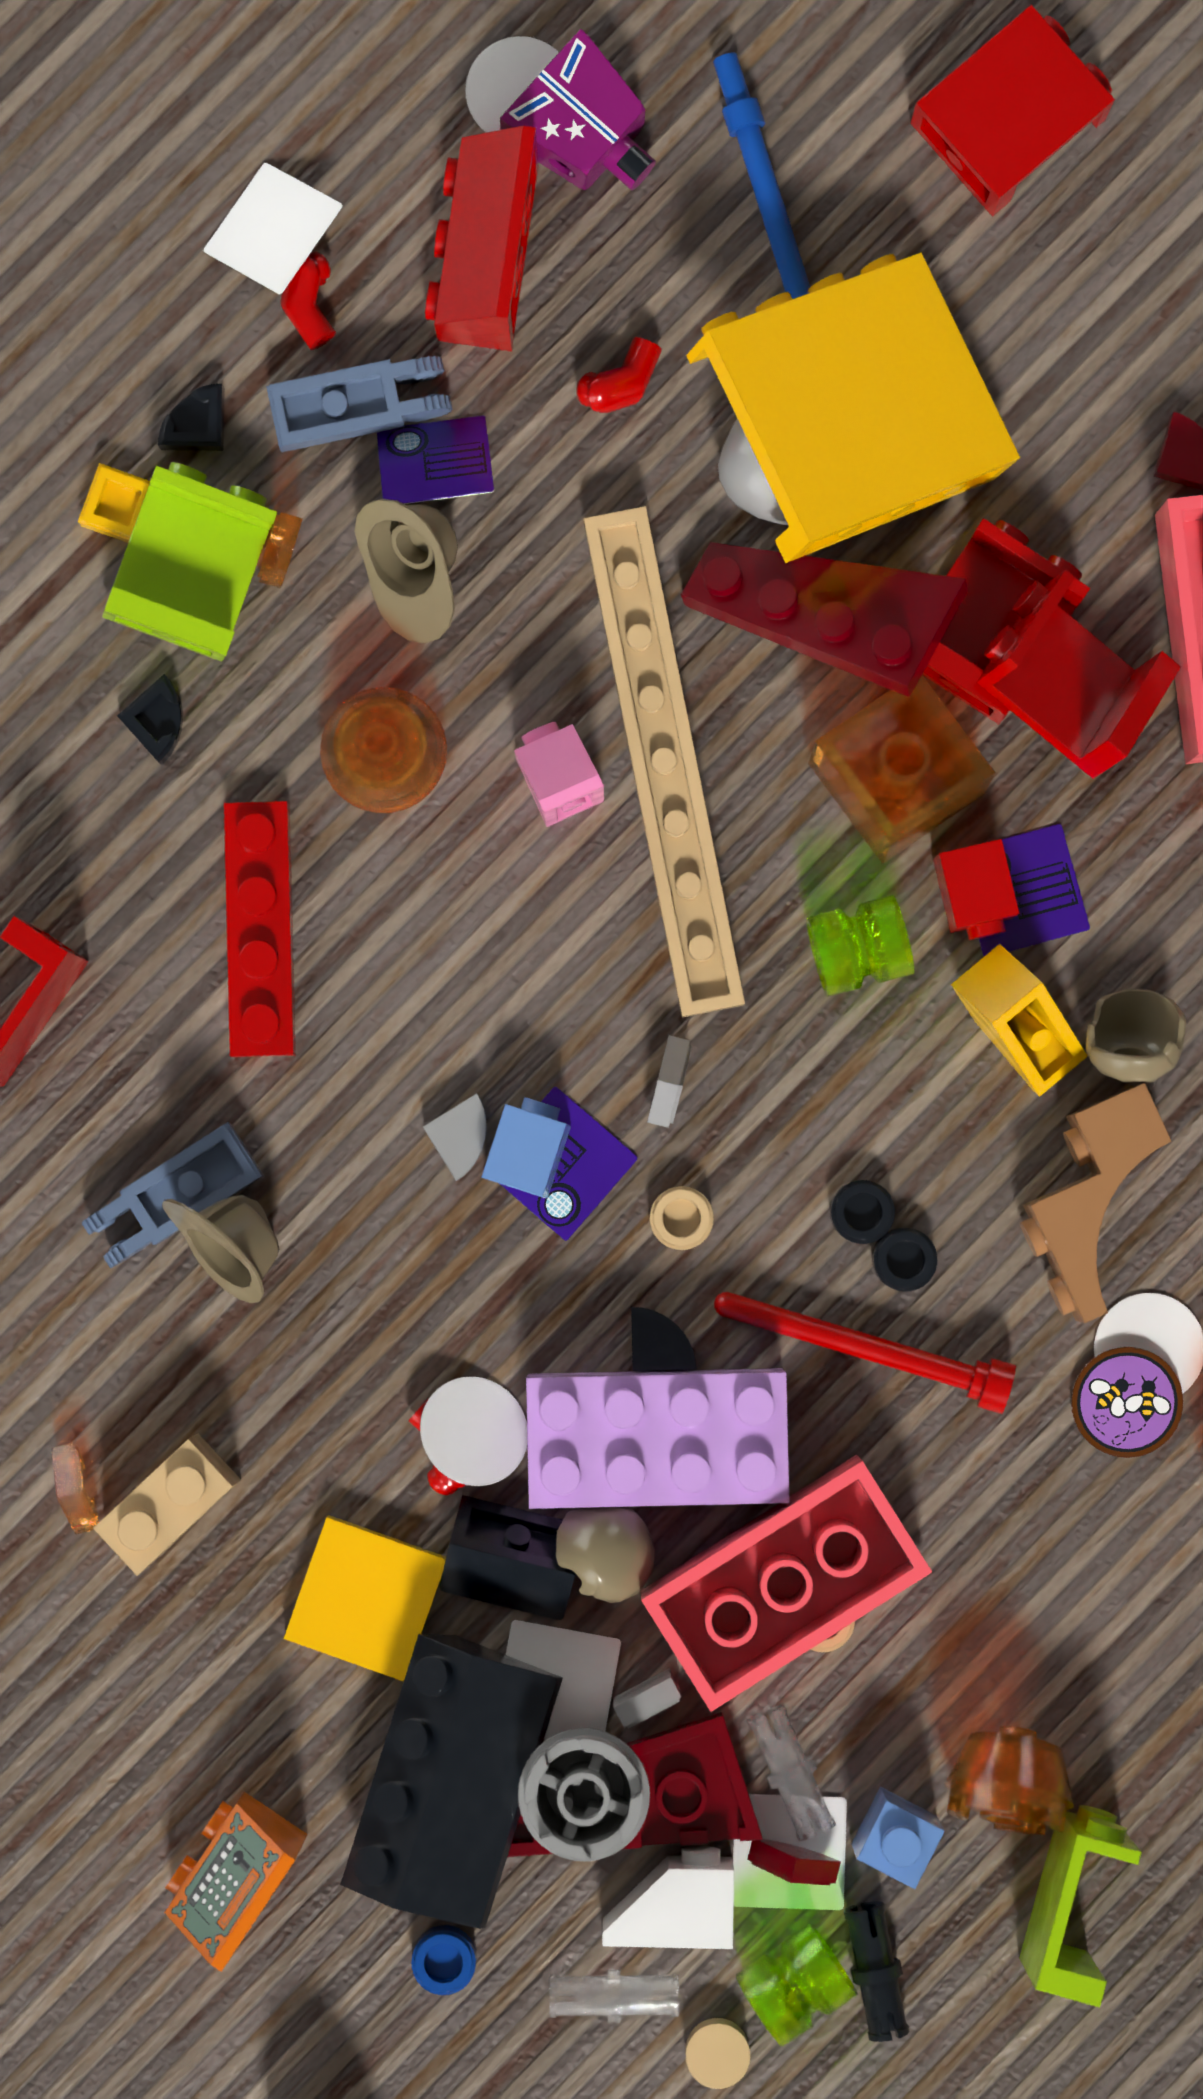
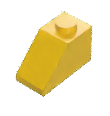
M1001 944L997 945L951 984L976 1024L1039 1097L1088 1057L1042 981Z

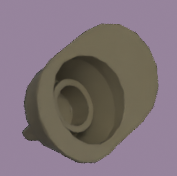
M380 498L365 504L356 517L355 535L359 550L364 559L372 594L381 616L394 632L408 641L425 644L441 638L451 626L455 611L453 589L449 577V571L456 561L458 550L457 537L453 527L438 509L430 506L429 501L403 504L397 500Z
M243 1195L232 1196L219 1200L202 1211L196 1212L183 1203L173 1199H164L162 1203L164 1211L186 1238L196 1260L207 1274L225 1291L237 1299L248 1303L260 1302L264 1295L262 1280L274 1264L280 1249L264 1209L258 1201Z

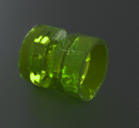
M894 895L860 903L855 915L851 917L842 909H837L806 918L812 954L826 997L860 989L865 976L870 975L878 983H883L915 974L909 937L900 907Z
M812 1923L807 1924L781 1942V1955L775 1959L764 1954L736 1974V1979L752 2008L772 2037L782 2047H785L813 2027L814 2013L819 2011L826 2015H831L858 1996V1992L842 1964Z

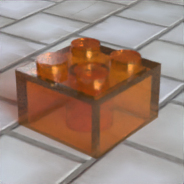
M923 675L910 697L890 690L814 742L808 762L809 766L882 864L983 796L995 774V771Z

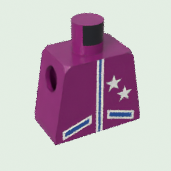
M582 29L572 37L500 117V130L518 126L536 127L538 162L583 190L590 188L601 174L608 169L632 191L645 180L656 164V160L633 141L644 127L646 110L643 104Z

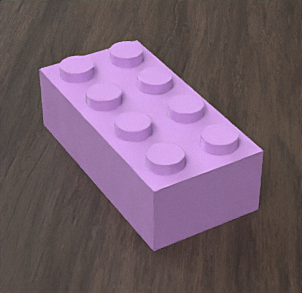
M782 1368L528 1374L526 1377L529 1509L789 1503L786 1372Z

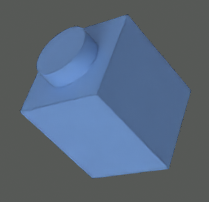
M526 1097L523 1099L521 1109L505 1104L481 1178L548 1199L571 1128L570 1125L557 1121L561 1109Z
M880 1787L851 1845L857 1860L916 1889L945 1830L936 1815Z

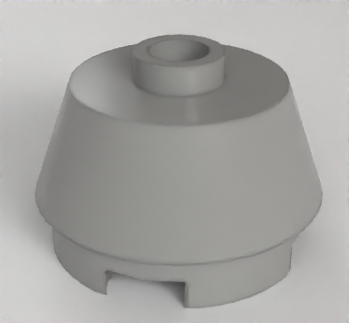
M579 1728L567 1730L550 1737L532 1753L520 1777L518 1800L520 1812L527 1829L545 1849L569 1860L595 1861L619 1852L638 1834L648 1812L650 1789L648 1777L640 1759L625 1742L601 1730Z

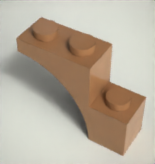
M1145 1083L1128 1087L1067 1115L1066 1118L1071 1129L1063 1132L1067 1147L1078 1167L1088 1164L1092 1174L1023 1205L1029 1219L1020 1222L1027 1243L1035 1257L1043 1254L1046 1255L1055 1275L1054 1278L1047 1280L1053 1300L1063 1316L1072 1312L1075 1321L1087 1323L1108 1313L1098 1281L1097 1244L1103 1217L1111 1198L1121 1182L1134 1167L1155 1150L1172 1142Z

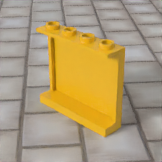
M922 253L897 261L894 254L885 255L862 268L861 274L845 280L842 273L830 275L812 285L808 289V294L792 299L789 292L775 295L755 308L756 313L740 319L736 312H729L718 316L701 328L703 337L686 355L690 364L709 358L789 527L775 539V542L785 563L993 481L1020 459L1017 449Z

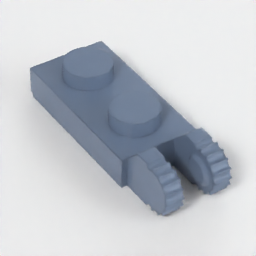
M428 356L392 364L390 359L266 386L281 453L404 427V422L425 421L431 418L442 417L452 412L451 400L448 395L431 394L399 402L396 384L425 382L440 376L444 372L442 358L440 356Z
M227 1122L119 1191L122 1196L89 1216L82 1222V1225L89 1235L94 1232L99 1233L113 1225L116 1219L129 1210L132 1211L143 1230L129 1239L125 1238L110 1247L108 1253L103 1256L111 1269L140 1252L151 1243L158 1245L179 1231L162 1207L164 1199H173L196 1212H200L219 1200L236 1195L264 1177L231 1123Z

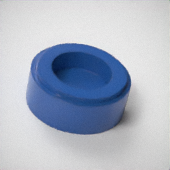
M450 1925L436 1926L423 1933L415 1944L411 1961L412 1971L417 1982L425 1990L437 1995L454 1994L466 1987L471 1981L475 1972L477 1953L473 1941L461 1929Z

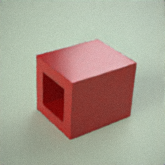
M1002 839L942 852L933 859L950 933L966 930L970 941L1006 932L1004 921L1013 919L1020 913Z

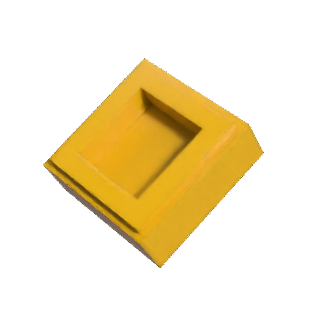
M99 463L78 523L82 527L128 543L150 481Z

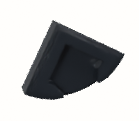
M222 383L205 385L192 391V394L179 402L163 420L158 437L160 450L223 451L225 388Z
M163 674L117 715L161 765L174 752L180 739L183 725L180 698L171 681Z
M631 1306L633 1371L697 1370L692 1346L676 1323L655 1310Z

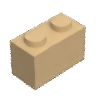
M196 1434L184 1442L93 1529L138 1576L241 1479L199 1434Z

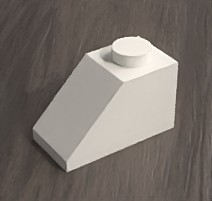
M688 1846L682 1848V1856H667L603 1918L602 1946L733 1949L734 1866L732 1857H720V1849L710 1846Z

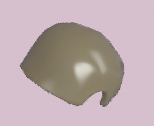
M1125 989L1104 995L1097 1001L1092 1022L1087 1026L1086 1053L1090 1057L1091 1063L1104 1075L1127 1084L1154 1082L1175 1068L1179 1061L1185 1038V1014L1173 999L1152 990Z
M629 1507L576 1508L566 1514L557 1530L556 1558L558 1565L574 1571L579 1576L582 1582V1586L579 1589L581 1594L594 1596V1598L610 1603L621 1602L641 1591L654 1570L655 1548L646 1524Z

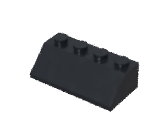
M418 1634L340 1885L393 1909L474 1928H485L521 1815L518 1800L520 1777L526 1762L544 1741L563 1677L457 1635Z

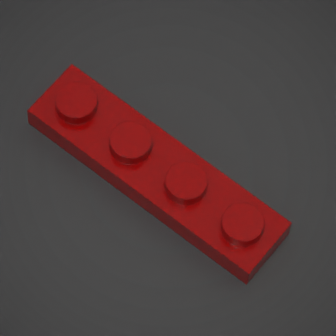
M288 801L224 803L230 1057L296 1056L290 804Z

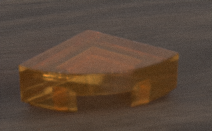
M283 512L276 515L275 521L270 528L257 576L260 578L259 582L281 588L303 518Z
M71 1442L51 1448L56 1497L73 1531L77 1535L94 1530L93 1528L99 1523L95 1499H89L84 1489L82 1469H86L78 1447H75L74 1443Z

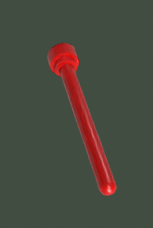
M722 1292L714 1300V1309L722 1317L967 1390L966 1397L977 1400V1407L1003 1414L1008 1402L1016 1373V1365L990 1358L989 1363L977 1360L973 1366L731 1292Z

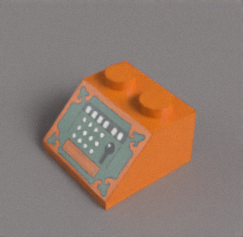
M243 1792L234 1807L224 1801L221 1802L201 1833L211 1840L210 1844L198 1862L186 1855L165 1887L175 1896L164 1913L208 1963L221 1972L295 1862L308 1835L246 1792Z

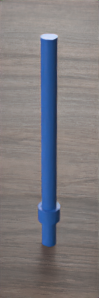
M737 53L723 54L713 60L727 105L722 110L729 136L737 137L785 292H789L792 299L808 294L810 284L761 132V128L765 125V120L758 99L750 97Z

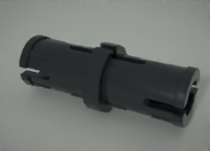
M880 1901L861 1903L862 1911H858L856 1905L849 1906L843 1910L844 1917L847 1919L855 1965L850 1968L852 1982L860 1985L869 2030L867 2032L869 2040L873 2042L891 2041L892 2035L890 2031H895L897 2038H902L910 2032L905 2019L897 1979L903 1974L900 1959L898 1960V1958L893 1957L884 1913V1903Z

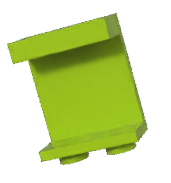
M171 462L167 470L156 465L102 617L222 662L229 650L235 633L233 631L266 537L275 521L277 511L266 508L267 498L252 490L232 485L229 493L206 485L207 475L192 467Z
M1079 1805L1077 1814L1059 1809L1019 1959L1036 1990L1100 2008L1107 1983L1106 1979L1088 1951L1062 1944L1087 1851L1136 1865L1139 1864L1142 1852L1127 1835V1829L1116 1824V1815L1098 1808Z

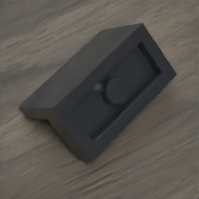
M462 1495L448 1547L440 1590L514 1610L562 1620L576 1574L570 1569L560 1567L556 1558L557 1530L563 1519Z

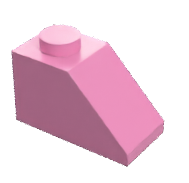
M551 722L521 737L524 746L514 750L515 757L546 827L604 802V785L573 724L559 730L557 723Z

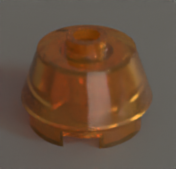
M371 688L352 695L343 701L331 714L321 738V763L330 785L340 797L351 805L374 813L398 812L422 801L437 785L446 764V736L435 712L419 697L397 688Z
M1000 1726L998 1732L971 1733L944 1783L950 1789L947 1806L948 1814L963 1821L969 1820L971 1809L980 1812L979 1817L981 1819L994 1823L993 1829L1045 1835L1046 1825H1048L1051 1830L1063 1833L1066 1812L1074 1807L1063 1750L1052 1743L1037 1739L1036 1732L1021 1727Z

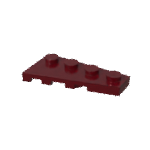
M710 542L683 589L681 597L686 607L910 697L968 589L966 579L811 556H803L785 563L781 553L777 551Z
M723 1712L626 1743L636 1753L646 1771L650 1789V1802L646 1819L641 1829L623 1849L642 1848L645 1845L681 1843V1845L708 1844V1841L740 1839V1841L763 1840ZM520 1815L508 1857L553 1854L535 1840L527 1829L522 1815Z

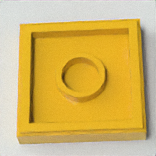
M328 1515L283 1639L404 1682L418 1634H422L440 1583L446 1556Z

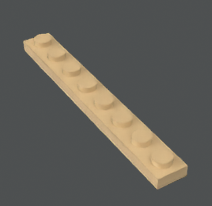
M644 506L584 518L589 553L681 1016L688 1017L743 1006L745 1001L647 509Z

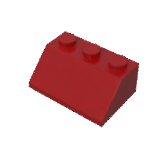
M518 126L462 137L459 159L451 157L447 159L443 195L453 197L450 220L439 219L434 247V257L444 259L441 282H429L425 307V319L435 321L434 326L437 340L440 342L512 351L539 170L536 127Z

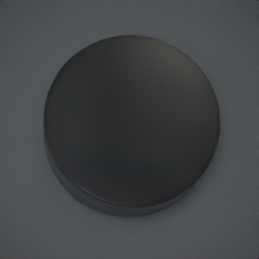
M856 1180L843 1185L835 1193L830 1204V1219L834 1229L844 1239L854 1243L867 1244L881 1239L890 1230L895 1217V1207L890 1194L881 1185L869 1180Z
M902 1227L888 1231L885 1236L877 1241L873 1249L872 1265L875 1274L883 1284L897 1291L908 1292L920 1289L932 1279L937 1268L938 1258L933 1242L924 1233L913 1228Z

